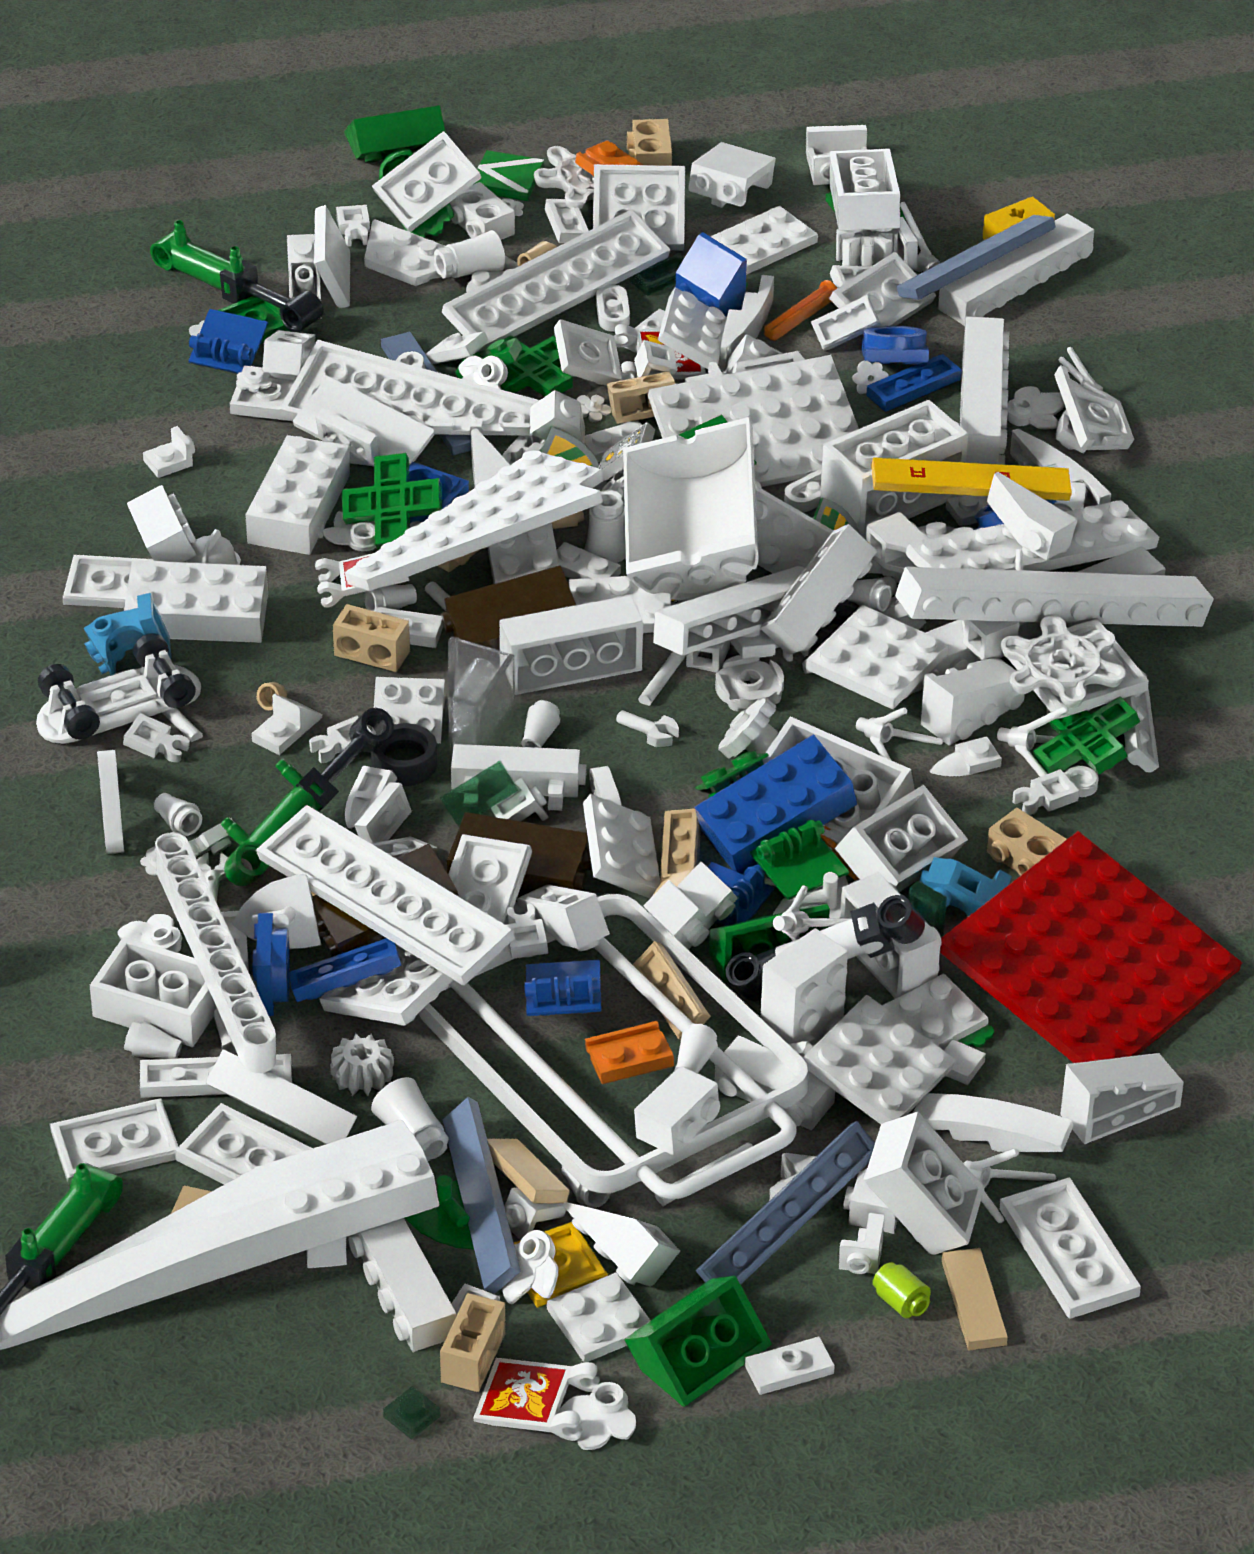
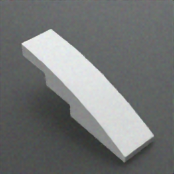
M762 275L758 293L745 292L742 310L729 309L720 346V370L726 371L728 358L746 334L755 339L757 338L767 320L773 302L774 276Z
M1020 429L1012 430L1010 454L1020 466L1069 468L1070 482L1086 483L1085 507L1110 503L1111 493L1092 474L1070 457Z
M224 1049L205 1082L261 1113L275 1118L325 1144L347 1138L357 1119V1116L269 1071L264 1073L248 1071L242 1065L238 1056Z
M928 1093L916 1105L913 1113L919 1112L934 1130H949L952 1138L959 1141H989L991 1149L998 1152H1006L1012 1149H1017L1019 1152H1063L1074 1126L1070 1119L1035 1108L996 1099L958 1094Z

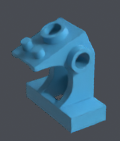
M151 593L137 596L138 608L98 617L91 624L84 627L89 639L84 645L93 661H96L97 664L103 663V665L98 667L102 675L106 672H109L110 676L115 675L117 661L123 659L125 651L133 649L137 640L146 634L155 633L161 635L168 645V655L171 659L170 636Z
M934 857L929 871H922L918 890L924 896L923 899H917L916 907L922 908L923 918H926L935 907L946 908L949 905L960 908L967 916H970L1007 887L1012 876L999 870L993 879H990L954 859Z

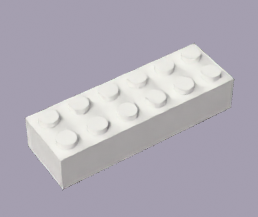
M966 316L960 404V427L968 433L966 463L1005 465V455H999L1004 454L1006 449L1007 430L1005 429L1007 428L1008 410H1006L1008 390L1006 389L1008 388L1009 332L1004 331L1003 318Z

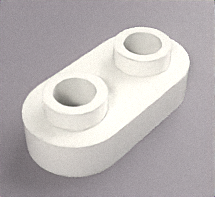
M613 284L597 290L596 308L600 327L604 330L615 332V327L618 324L629 326L630 309L627 291L623 287Z
M822 469L789 484L785 488L784 502L801 512H808L818 507L821 496Z

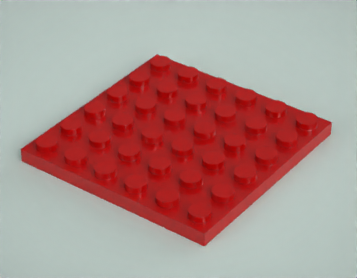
M1079 831L941 938L942 945L940 947L942 955L1073 1063L1139 1055L1237 973L1243 963Z

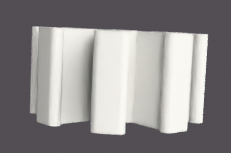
M863 229L858 233L836 230V261L842 260V266H857L859 264L862 266H872V264L875 265L893 252L897 253V229L888 232Z

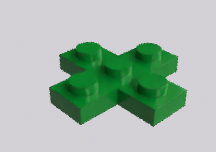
M510 335L504 339L505 341H508L510 339H513L514 337ZM552 336L532 348L520 342L522 349L515 362L506 365L508 375L505 382L500 385L501 390L516 393L529 386L544 397L554 390L563 393L572 388L573 377L563 373L562 369H560L561 364L556 337Z
M407 453L375 456L374 486L342 490L343 521L346 525L375 521V546L378 550L381 549L382 545L392 542L405 534V531L410 528V517L430 515L442 510V484L439 478L409 481V457Z
M1120 696L1093 714L1085 710L1049 722L1050 726L1059 735L1033 752L1040 764L1049 773L1060 769L1065 771L1083 759L1099 775L1128 757L1124 747L1115 738L1126 733L1141 721L1137 712Z

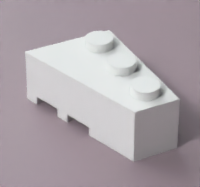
M1160 1053L1066 1064L1060 1115L1072 1120L1074 1125L1072 1130L1084 1144H1087L1180 1107L1184 1082Z

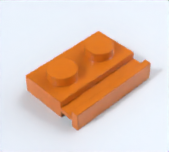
M608 140L587 148L584 154L578 152L575 160L577 165L593 176L594 164L643 165Z
M657 1021L585 1039L586 1051L591 1056V1062L601 1084L674 1066V1055L663 1032L660 1031Z

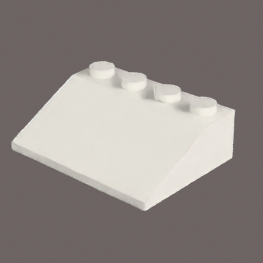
M791 716L766 751L769 756L763 759L765 764L814 734L852 781L857 801L856 806L823 825L831 830L825 829L822 835L832 839L837 845L854 826L915 790L910 768Z

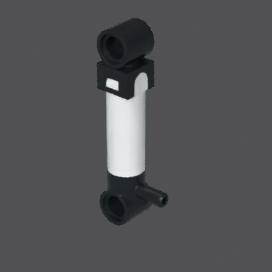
M893 895L886 898L879 908L873 902L850 911L852 919L823 929L820 932L848 951L847 959L863 953H867L870 958L894 950L892 938L901 944H909L918 940L925 929V920L909 899L902 895ZM797 940L757 955L747 952L739 953L729 961L726 967L728 981L746 999L751 1001L761 1000L763 965Z

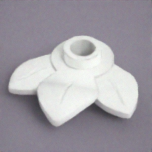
M471 356L466 358L458 367L459 372L463 376L462 379L501 389L500 385L505 382L508 375L504 362L495 356H488L484 359L478 356Z
M1034 386L1023 387L1016 391L1014 399L1007 403V419L1016 426L1032 424L1039 429H1056L1058 420L1053 415L1061 411L1065 404L1063 399L1055 394H1041L1039 389Z
M338 511L334 519V527L322 530L324 537L334 544L349 545L357 551H370L376 548L375 521L346 525L343 521V512Z
M154 914L147 922H130L118 930L120 939L127 937L176 953L181 949V932L178 928L174 927V920L165 914Z
M533 1230L528 1232L521 1239L520 1243L514 1244L521 1272L502 1287L503 1296L509 1304H514L530 1288H533L540 1296L549 1299L556 1286L558 1265L553 1260L556 1251L555 1245L547 1233Z
M613 1382L598 1384L590 1395L572 1397L559 1410V1413L575 1411L579 1414L580 1421L578 1425L582 1426L583 1431L577 1442L583 1450L601 1448L609 1441L611 1436L627 1440L636 1428V1417L628 1409V1396L618 1384Z

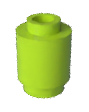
M889 1262L883 1265L875 1274L873 1286L876 1288L877 1295L903 1318L907 1319L912 1315L917 1317L926 1311L930 1304L931 1290L904 1265H896L894 1262Z

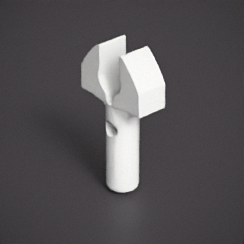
M622 710L616 718L619 724L647 734V744L654 747L672 746L673 736L679 737L677 723L673 718L665 715L659 721L652 722Z
M205 853L197 861L217 903L219 881L227 878L224 865L228 857L221 853L220 864L215 866L214 870H211L209 854Z

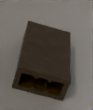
M561 565L444 598L446 612L441 613L446 633L452 632L454 635L453 638H450L455 657H462L467 668L500 660V620L575 606L576 603Z
M465 812L447 858V874H449L463 834L530 845L532 855L518 893L519 897L545 885L579 891L585 890L587 875L584 872L585 869H592L587 833Z
M429 843L395 858L459 897L457 888ZM318 895L312 896L319 933L325 932L326 936L323 937V940L331 957L386 939V937Z

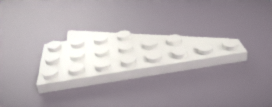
M538 450L526 452L521 459L512 465L501 468L495 476L478 483L476 488L463 496L455 498L447 507L430 514L428 519L417 526L407 529L405 534L396 540L382 545L379 551L359 560L354 567L345 572L347 583L372 591L602 503L600 490L593 488L604 481L602 471L585 463L566 460L562 457L541 453Z

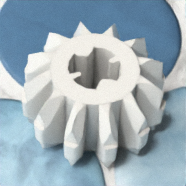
M372 1033L366 1038H360L355 1034L353 1040L342 1038L341 1044L333 1048L330 1073L333 1076V1080H336L339 1090L349 1087L353 1096L359 1089H363L368 1096L371 1087L382 1090L385 1082H391L394 1057L391 1049L387 1048L384 1039L375 1041Z

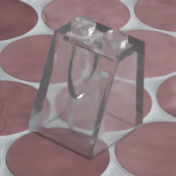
M451 637L448 641L449 747H454V744L488 746L515 705L514 655Z

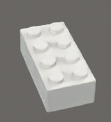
M890 149L830 151V189L838 230H844L847 233H858L863 229L888 232L893 228H900V191Z
M287 435L246 513L247 543L310 555L319 538L318 532L324 520L326 524L350 476L349 446Z
M131 561L124 611L138 608V595L151 593L170 639L262 643L268 598L266 566Z
M631 595L500 620V671L511 696L642 671L643 620Z

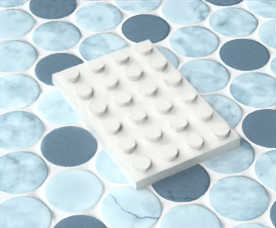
M831 355L649 389L648 399L662 439L672 435H679L721 414L727 422L749 417L753 428L754 459L757 462L754 465L755 480L761 484V487L799 480L822 469L823 444L859 429Z

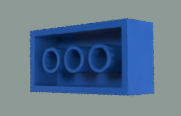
M813 734L695 806V811L700 829L733 871L744 874L748 867L759 865L750 855V851L760 846L762 840H770L779 836V833L783 831L788 834V829L792 827L798 831V827L806 824L811 819L814 821L820 820L825 825L856 806L857 801L852 781Z

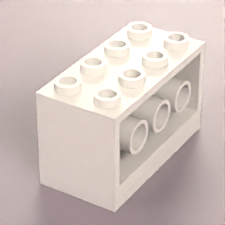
M927 400L823 444L820 499L821 497L828 499L844 508L857 524L861 536L866 538L867 525L898 512H901L909 519L946 503L947 499L962 496L874 490L871 464L873 458L966 463L968 433L935 404Z

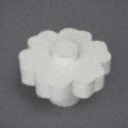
M764 697L763 699L759 698L746 711L740 712L731 722L730 729L726 732V737L720 742L718 750L728 759L732 756L736 757L745 749L750 752L756 750L757 754L766 753L778 735V731L768 723L770 721L769 718L776 711V705L767 697Z

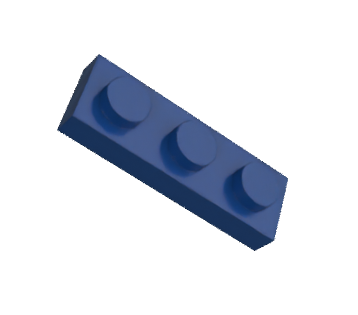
M944 354L929 359V362H922V364L914 365L867 385L866 396L886 412L961 380L962 369Z
M386 938L289 972L293 994L296 1001L299 1002L305 999H316L325 992L339 987H351L360 980L374 975L388 974L394 968L402 966L397 944Z

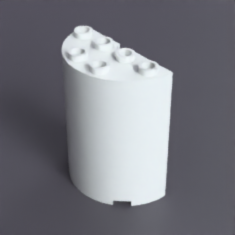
M749 417L695 430V436L690 439H685L679 435H672L667 438L623 448L626 574L641 589L651 594L655 590L669 593L671 599L691 600L745 583L746 575L752 569H756L759 553L753 428Z

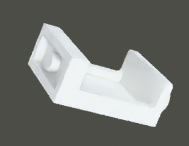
M866 125L807 127L806 155L813 185L830 184V151L867 150Z
M721 142L692 163L689 191L737 206H743L746 202L747 190L750 186L755 185L767 189L772 184L776 158Z

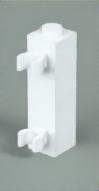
M454 744L451 789L452 792L464 793V806L478 807L479 793L498 794L522 777L530 789L536 785L543 796L549 797L548 810L562 811L563 797H578L579 785L586 784V764H580V750L462 744Z

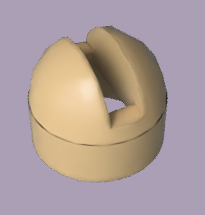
M276 682L262 684L257 690L259 705L265 710H273V694L287 698V691L283 685Z

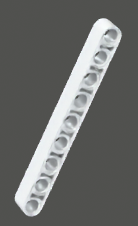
M174 832L162 834L155 842L156 871L242 1065L250 1072H267L276 1064V1033L187 838L180 833Z

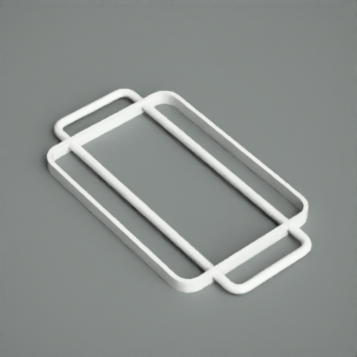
M606 894L597 897L603 916L620 915L627 917L649 938L662 944L671 958L764 1047L770 1049L797 1077L795 1080L767 1094L717 1047L709 1059L752 1102L704 1125L696 1133L693 1140L685 1144L675 1155H671L658 1148L639 1157L468 983L463 986L453 980L442 991L451 987L625 1164L614 1170L599 1171L587 1166L430 1004H427L418 1013L422 1021L582 1186L598 1193H614L642 1181L659 1197L666 1199L687 1197L789 1145L796 1136V1123L784 1109L799 1102L808 1091V1066L805 1060L637 901L621 894ZM518 902L515 903L513 908L515 914L523 915L527 913L519 906ZM544 929L547 943L555 940V938ZM604 937L598 940L599 944L594 948L682 1033L690 1025L694 1024ZM509 945L475 976L513 960ZM768 1117L781 1128L778 1134L680 1183H666L656 1174Z

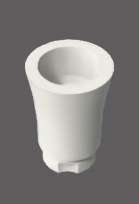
M494 230L471 239L448 244L444 248L436 249L434 252L435 268L442 279L451 276L457 278L472 275L475 271L479 270L487 272L503 271L505 267L504 248L500 237Z
M612 490L600 491L602 503L589 509L588 536L584 550L618 563L626 558L625 506L622 501V495Z
M409 1077L397 1079L386 1085L376 1095L371 1106L373 1114L386 1125L403 1119L422 1147L427 1161L435 1159L445 1152L448 1148L449 1137L426 1103L414 1079Z

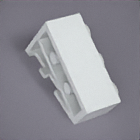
M994 657L970 663L967 669L964 670L947 669L945 674L936 676L933 673L925 674L921 725L938 738L943 739V742L949 746L960 739H967L973 731L985 724H992L998 716L1010 709L1015 710L1022 704L1025 695L1015 692L1010 682V676L1016 670L1000 658Z

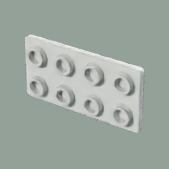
M329 376L325 378L293 419L295 427L324 442L349 446L350 455L373 467L375 456L407 453L410 465L417 459L434 436V429Z

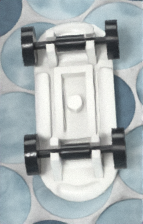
M155 633L146 634L138 639L133 647L135 659L143 666L138 669H130L81 685L75 689L73 675L65 665L53 664L46 667L38 677V686L42 693L49 697V701L38 713L36 725L39 734L47 741L61 744L76 742L134 722L140 713L150 717L188 705L200 695L201 684L193 672L172 663L168 655V645L161 635Z

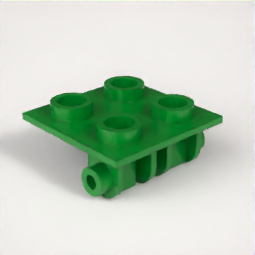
M756 750L748 751L731 760L733 767L726 770L725 767L716 768L701 776L700 778L703 783L695 788L697 790L710 788L712 794L708 795V798L730 786L729 780L733 784L737 781L736 777L738 775L740 778L746 776L745 772L749 774L764 765L763 759L768 757L769 754H757Z
M808 820L806 824L798 827V831L792 827L788 829V834L783 831L777 837L770 840H762L760 846L750 851V855L762 867L763 871L787 900L795 898L803 885L808 887L807 892L822 886L823 877L828 872L837 874L838 878L849 874V870L821 838V834L825 832V829L820 820Z

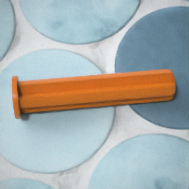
M829 280L821 282L817 290L765 325L764 335L770 340L776 341L832 302L829 297L837 289L835 284Z

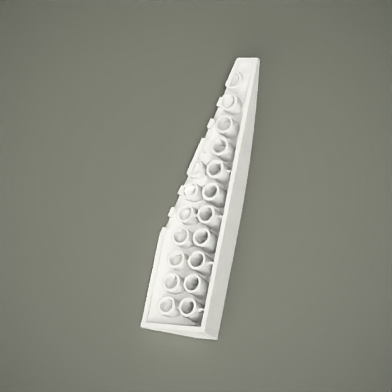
M402 1119L258 1166L12 1301L0 1315V1350L438 1207L439 1201L434 1175L423 1149Z

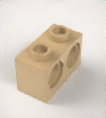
M668 119L632 120V132H627V150H629V155L643 165L672 166V148Z
M670 372L607 383L611 412L616 423L655 417L648 399L649 389L674 385L675 381Z
M346 604L333 624L334 656L397 672L410 652L409 620Z
M1015 808L989 828L987 853L995 861L1003 862L1021 876L1067 839L1019 808Z
M467 1293L440 1350L441 1383L475 1392L480 1391L505 1336V1302Z

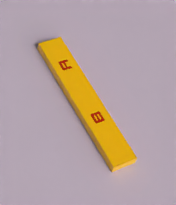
M873 458L871 464L873 488L879 491L988 496L994 474L999 472L1044 500L1070 501L1072 495L1069 468Z

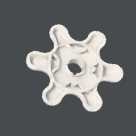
M560 146L550 147L547 150L549 162L555 168L537 169L534 172L536 184L542 188H559L566 192L565 201L567 206L571 209L573 207L582 209L587 201L594 200V176L575 163V154Z
M1046 616L1040 623L1043 634L1039 638L1028 640L1019 636H1007L1001 641V649L1004 656L1022 662L1025 665L1024 668L1013 672L1010 676V682L1014 691L1020 694L1029 693L1036 688L1046 687L1049 688L1052 694L1060 696L1062 703L1066 707L1076 708L1081 705L1086 697L1084 686L1088 684H1101L1107 687H1117L1125 678V670L1122 666L1106 662L1100 656L1110 651L1115 643L1114 634L1108 630L1098 629L1086 636H1077L1067 630L1066 622L1061 617Z

